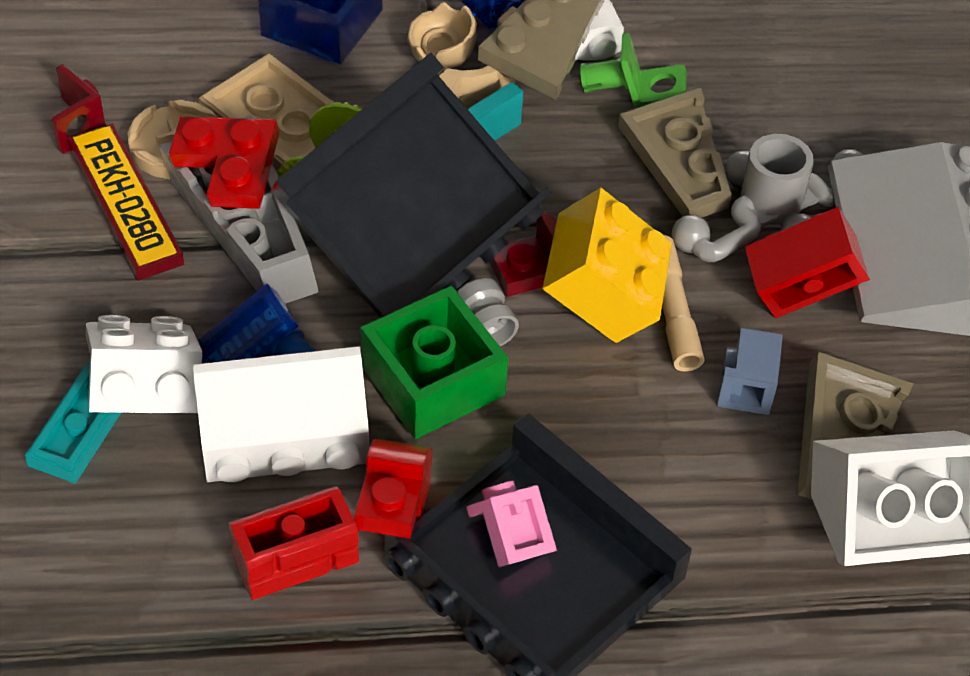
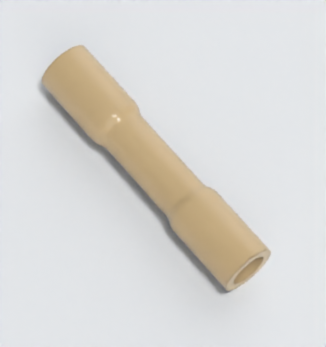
M663 235L672 243L662 303L666 321L665 331L674 367L679 371H692L702 366L705 359L696 324L691 318L682 284V270L674 240L669 236Z

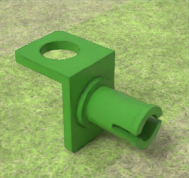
M630 33L622 34L620 59L589 64L582 63L580 66L581 82L585 93L624 86L630 92L634 108L687 92V71L683 64L640 70ZM670 78L676 81L675 86L667 92L656 93L651 90L652 85L658 80Z

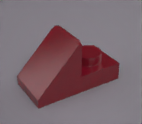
M544 212L537 219L536 236L509 243L489 260L506 297L543 287L557 218Z

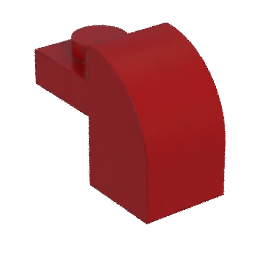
M376 438L373 440L367 455V473L354 514V521L358 530L411 539L414 523L423 516L431 485V448Z

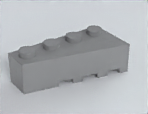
M253 114L243 117L248 119H254ZM172 141L159 145L173 186L265 302H268L276 294L282 304H286L319 292L310 257L296 221L271 192L275 181L278 180L273 164L271 165L260 209L211 207L207 191L214 168L173 167L169 155Z

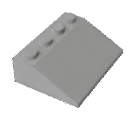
M939 142L832 160L828 165L835 205L840 208L856 234L870 280L853 287L860 322L970 336V146Z

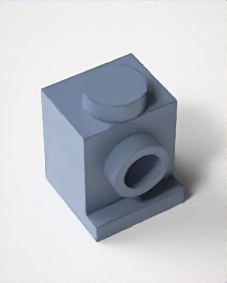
M741 328L737 348H726L722 370L723 379L717 407L764 415L770 414L778 384L782 334L764 332L759 329Z

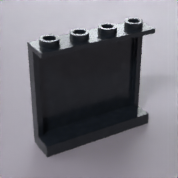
M431 52L275 181L271 189L274 196L380 318L449 286H453L455 290L458 289L471 277L465 268L478 257L487 263L509 244L503 238V235L516 224L522 231L530 226L545 212L540 203L551 194L547 187L540 193L535 189L439 77L444 67Z
M530 413L513 425L512 445L414 523L411 539L384 534V560L391 572L400 580L406 581L409 579L423 592L426 602L436 614L441 617L448 615L463 629L464 635L471 646L481 654L486 655L489 653L504 667L507 676H577L685 579L692 552L690 546ZM514 481L516 490L538 485L557 551L498 567L484 515L469 518L466 507L483 501L482 490L498 484Z

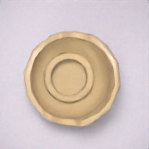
M443 2L433 11L421 13L410 23L407 36L408 46L418 62L431 52L443 65V70L447 68L455 69L472 56L477 40L476 21L467 6H463L461 10H455Z

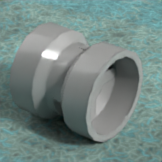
M488 278L476 279L458 290L457 293L499 346H503L515 336L519 328L518 320L512 309L504 305V294L496 281Z

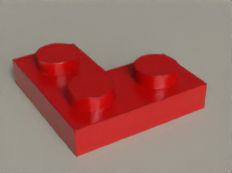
M180 116L169 155L173 167L214 168L207 191L211 207L260 209L280 132L276 119Z

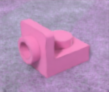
M514 481L498 484L482 490L483 501L466 507L469 518L484 515L498 567L557 551L538 485L516 490Z

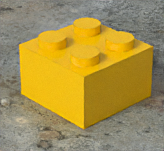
M600 187L558 214L542 289L613 342L618 343L660 320L672 243L663 234L653 229L630 211L625 204L616 200Z

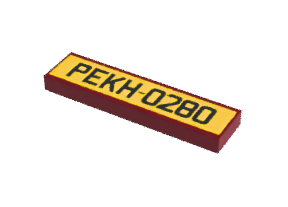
M112 123L68 137L70 151L136 280L139 281L185 265L183 252L114 124Z

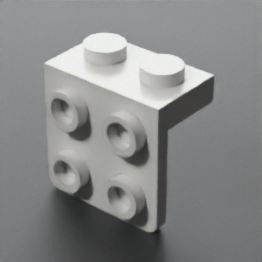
M103 315L98 317V322L86 323L85 335L90 352L89 412L198 413L193 365L202 364V350L190 325L183 324L181 318L172 316L153 317L151 323H130V318L121 315Z

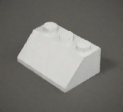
M360 346L193 365L207 483L216 481L238 482L245 478L275 474L291 476L301 471L325 468L348 469L355 465L367 464L369 428Z
M954 430L813 441L811 496L838 563L843 566L969 554L970 435Z

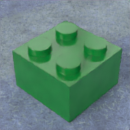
M449 286L360 327L362 368L415 440L506 396L508 356L453 286Z

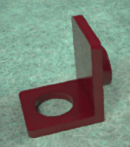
M64 64L56 67L61 97L70 107L52 118V125L57 149L62 154H66L70 151L68 137L106 126L101 96L95 86L87 79L82 80ZM81 115L86 120L83 128L78 133L67 136V128L70 122Z

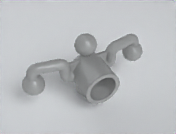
M787 134L765 135L753 143L750 151H737L731 155L725 165L728 180L742 188L741 197L735 200L731 207V215L739 228L714 242H710V229L707 222L696 215H685L675 222L671 236L675 246L681 251L694 253L705 262H716L754 242L761 232V226L780 224V231L810 219L811 217L806 214H799L806 207L816 203L826 207H836L833 190L819 176L811 173L814 164L813 154L804 142ZM855 149L842 150L835 155L833 160L862 156L863 154Z

